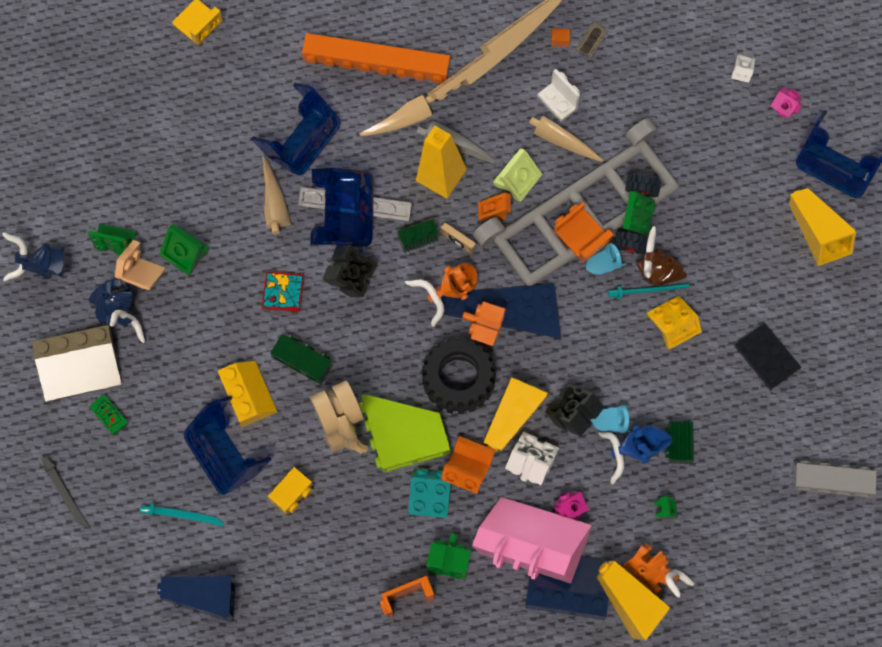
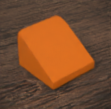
M552 28L551 46L569 47L570 29Z

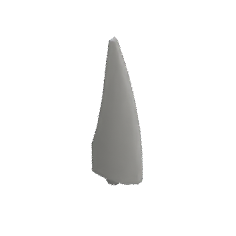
M432 121L428 129L419 126L417 134L424 136L425 141L433 127L437 126L451 134L459 153H464L493 164L495 162L492 157L476 144L436 121Z

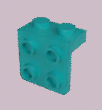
M426 468L413 469L409 514L439 518L447 517L451 484L440 480L443 470L434 472L428 471Z

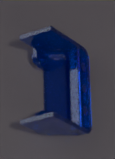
M294 83L293 86L303 96L298 105V112L303 117L299 125L283 145L278 141H270L254 136L251 140L268 158L293 174L303 175L339 130L341 121L338 115L312 86Z
M824 110L799 153L796 165L803 172L853 198H859L865 193L880 167L882 155L880 158L874 155H865L860 163L827 147L829 134L820 127L828 112Z
M231 395L207 403L184 431V439L216 491L221 495L234 491L256 477L272 460L270 456L258 461L252 457L244 460L225 431L229 425V416L224 408L233 399Z

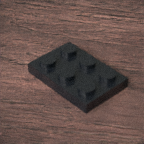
M765 323L734 345L770 391L801 369L798 362Z

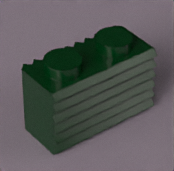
M433 218L397 231L398 240L404 253L414 249L417 250V248L424 247V245H431V243L438 242L439 232Z
M670 421L668 427L664 429L673 440L672 444L665 449V458H668V464H692L694 461L693 422Z

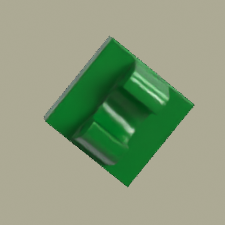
M664 496L654 503V506H661L662 508L660 513L655 514L656 517L678 518L675 498Z

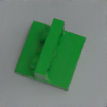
M172 224L167 230L159 255L185 274L190 275L195 268L196 262L207 255L210 248L183 229Z

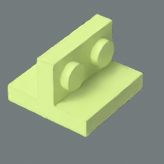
M519 149L493 183L497 188L509 191L516 201L521 202L541 177L542 173L526 150Z

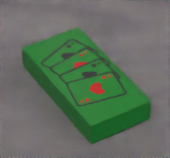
M102 395L89 406L113 436L129 424L105 395Z

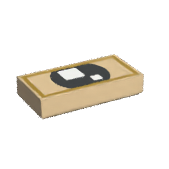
M444 223L441 227V234L472 254L475 251L476 243L447 223Z

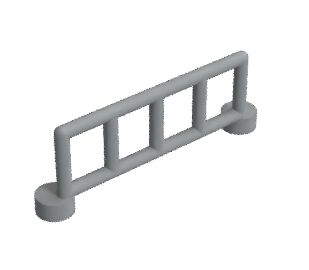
M650 118L640 121L625 135L632 146L506 228L497 217H494L478 227L473 236L482 248L495 242L527 286H533L577 257L569 248H566L558 235L553 231L544 218L546 214L569 199L574 205H580L584 202L586 204L584 209L605 232L609 229L613 233L623 226L626 211L603 225L583 199L580 192L606 176L625 203L628 204L630 193L625 191L626 184L615 169L640 153L665 184L660 188L658 197L648 198L655 200V204H657L678 189L677 181L647 143L657 134V127ZM535 223L558 256L531 273L508 242V239Z

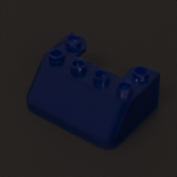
M342 168L312 169L313 185L316 188L325 189L324 227L317 226L312 229L310 245L368 247L372 242L374 179L369 171Z

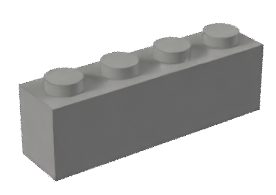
M799 461L794 466L793 490L872 498L876 494V471H872L869 467L852 469L849 465L833 467L829 463L814 465L810 461Z

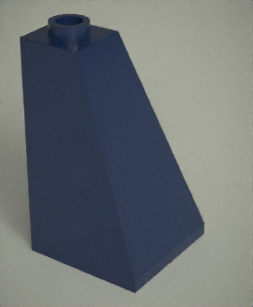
M232 576L161 577V583L157 585V595H160L163 601L227 622H233L236 582Z

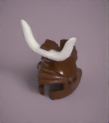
M653 226L648 237L645 257L636 264L642 273L641 276L647 283L655 286L686 278L687 274L683 272L681 263L674 261L672 257L663 253L661 249H656L655 253L653 252L656 237V227Z

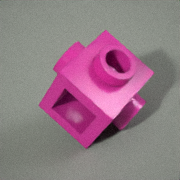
M783 87L770 107L777 110L779 115L790 118L793 113L797 115L802 105L800 102L803 98L795 90H788Z
M578 491L562 493L558 496L559 499L554 501L556 514L578 520L582 513L589 510L582 493Z

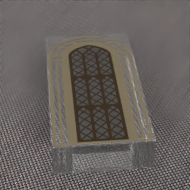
M593 21L575 48V52L591 60L608 34L609 29Z

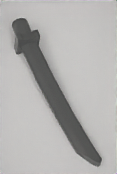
M49 456L43 457L44 471L48 472L78 524L89 528V524L73 502L56 472L55 464L51 462Z

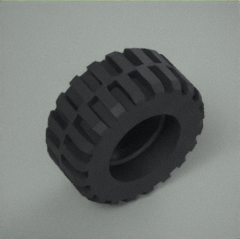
M450 337L448 342L442 340L438 342L437 347L433 346L429 350L430 354L426 355L424 365L422 366V384L425 394H428L431 403L435 402L436 407L440 410L443 408L447 409V413L452 414L453 411H458V414H464V411L467 410L469 413L475 411L477 406L481 408L484 405V401L489 400L491 392L494 391L496 366L495 362L492 361L490 352L485 351V346L482 344L477 345L476 340L473 339L466 341L465 337H460V340H454V337ZM463 360L472 364L477 371L475 384L462 391L446 387L442 383L440 375L442 368L447 363Z

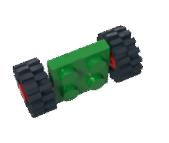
M637 174L628 175L625 191L630 194L623 229L630 232H616L614 244L618 250L646 254L648 236L652 227V216L655 211V200L648 197L655 198L659 196L661 180Z

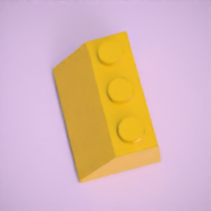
M256 361L234 363L218 370L241 427L277 413Z

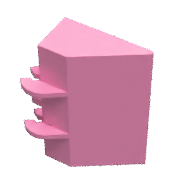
M501 497L480 525L472 546L479 554L494 558L493 564L497 568H500L506 562L512 564L513 569L517 571L520 567L528 569V576H531V579L534 580L540 573L571 583L592 525Z

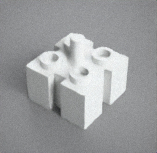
M523 432L511 452L505 469L515 475L521 474L520 479L524 482L529 480L532 483L542 485L552 467L559 448L546 441L543 444L537 441V437Z

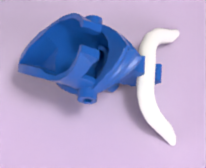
M640 425L634 426L633 431L626 437L622 445H620L618 438L613 433L598 432L599 436L609 439L613 445L611 453L612 457L616 458L617 468L611 477V484H614L623 473V456L629 455L641 460L642 464L650 462L649 459L655 454L663 451L673 442L672 437L667 432L653 426H644L642 428Z

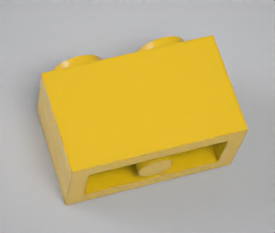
M294 467L268 495V498L287 515L289 512H295L300 505L298 502L303 497L307 498L311 494L313 484Z

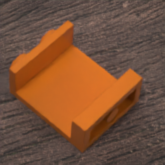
M584 202L580 205L575 204L569 209L570 213L565 217L563 215L554 222L553 230L583 264L612 241L614 236L609 229L605 232L584 209L586 205Z
M459 436L454 452L448 464L444 466L440 480L478 494L496 450Z
M427 576L381 594L382 600L379 602L384 615L388 614L390 618H393L389 602L419 589H422L427 603L434 601V593Z

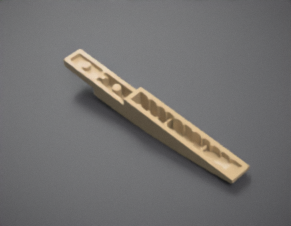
M544 0L481 45L480 48L483 54L428 92V96L432 100H442L451 89L455 90L461 85H470L523 42L562 0Z

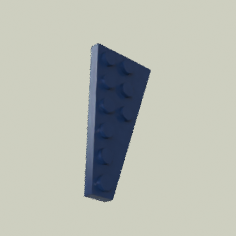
M554 284L468 292V297L464 300L444 295L441 297L444 304L443 315L462 318L464 312L475 315L478 304L482 305L483 302H487L507 309L501 327L561 340Z

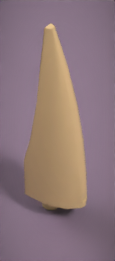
M421 95L407 102L388 118L359 135L368 136L391 132L426 120L433 116L428 104L434 102L435 99L432 100L430 96L424 98Z
M542 116L540 121L534 117L531 118L529 123L536 127L535 135L582 156L603 162V159L590 147L545 116Z
M263 157L265 180L264 215L267 229L272 228V234L276 235L280 233L279 227L288 226L291 222L279 183L266 158Z

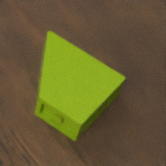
M361 395L363 401L359 402L362 414L366 413L368 419L364 421L367 432L371 431L373 437L369 439L372 450L376 449L378 454L377 457H374L377 469L381 468L383 473L450 454V447L440 413L369 395Z

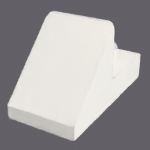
M737 54L731 78L749 83L754 71L755 59Z

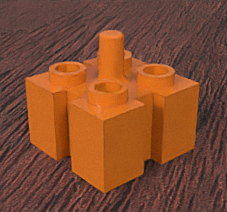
M483 302L482 305L478 304L475 315L464 312L462 319L473 322L469 330V334H472L471 339L495 346L507 309Z

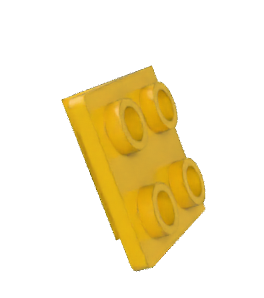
M194 0L172 24L199 45L223 19L218 8L214 7L211 10L201 1Z
M680 296L647 312L649 319L662 332L665 345L669 350L702 332L698 315Z

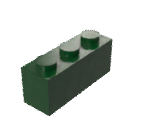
M281 334L270 352L271 357L322 385L333 367L331 358L324 353L318 354L308 344L302 345L298 343V340L292 335L288 334L286 336Z

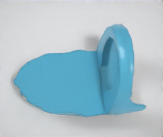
M610 242L605 246V250L598 252L587 261L586 270L595 275H602L626 265V263H621V256L614 243Z
M627 405L603 409L596 419H591L595 428L600 431L620 432L623 434L631 433V431L627 430L629 426V406Z

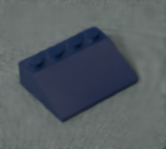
M581 556L571 583L540 573L535 580L529 576L525 608L605 620L609 598L597 576L600 573L598 570L601 565L612 560Z

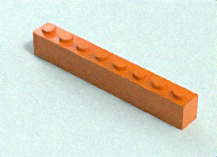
M309 33L305 35L302 49L303 60L310 64L318 62L328 67H333L334 65L341 66L347 70L357 68L362 72L376 71L381 75L389 73L395 74L399 78L408 76L418 81H423L424 79L431 80L437 84L447 79L450 66V55Z

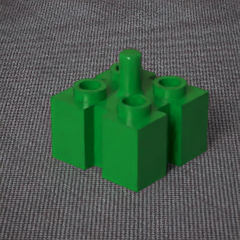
M453 533L450 534L448 543L439 540L436 543L431 542L426 565L427 573L466 580L471 550H468L467 546L456 544L458 535Z

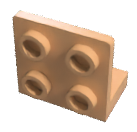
M133 240L117 259L115 278L142 289L150 290L165 272V268L141 259L140 242Z

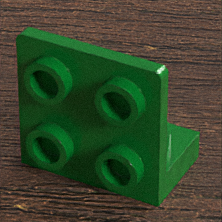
M99 224L97 232H88V236L97 250L104 252L107 249L113 250L118 255L124 252L137 235L135 231Z

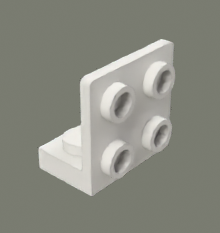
M555 69L552 74L551 84L539 92L537 97L562 122L578 110L580 92L575 85L572 86L568 82L564 73Z

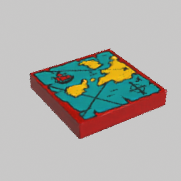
M266 271L262 309L300 312L304 275Z

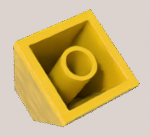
M434 126L424 141L416 182L448 199L467 168L451 134Z
M808 188L797 190L790 194L789 205L818 266L853 254L856 231Z
M511 377L483 443L488 444L487 447L496 450L495 452L498 449L503 450L545 402L550 393Z
M604 562L598 570L600 573L597 579L630 636L637 640H647L670 607L617 562Z

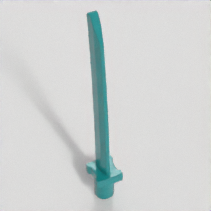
M690 284L622 290V286H619L616 290H608L607 295L608 298L617 297V299H621L623 295L686 289L690 288Z
M155 504L140 506V513L149 514L150 516L176 517L224 526V523L214 516L156 507Z

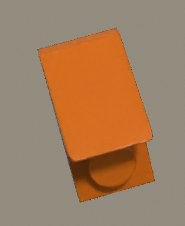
M506 192L478 202V220H490L494 217H497L499 220H506V213L511 212V195Z

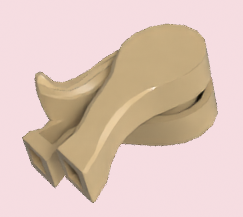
M347 380L332 386V390L327 391V394L324 390L310 396L313 408L325 433L324 437L332 453L343 448L355 450L360 454L368 451V446L363 445L357 439L356 428L353 426V424L364 420Z

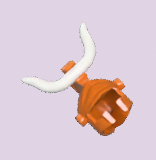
M462 263L454 268H451L450 265L443 269L445 273L442 283L436 290L425 280L405 281V284L408 286H421L425 288L429 293L427 295L431 303L434 301L436 304L437 313L432 318V327L443 316L444 304L441 300L443 295L464 300L468 297L467 293L476 288L478 273L472 264Z
M646 543L640 547L633 558L622 566V568L655 594L662 589L658 585L659 582L667 585L677 597H680V591L676 586L678 579L690 586L694 585V582L680 570L667 568L669 562L662 551L653 558L649 554L653 547Z

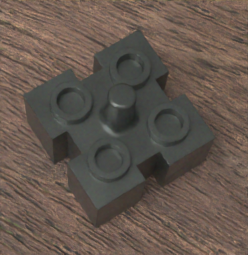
M351 245L336 246L331 258L334 261L333 266L327 267L322 280L333 287H340L339 291L349 297H364L369 285L366 279L367 277H372L377 263L367 256H360L361 252Z
M568 383L559 394L561 398L558 402L554 401L545 413L557 427L564 430L568 429L571 433L581 437L591 427L589 421L596 419L605 407L594 393L585 389L581 391L579 387Z

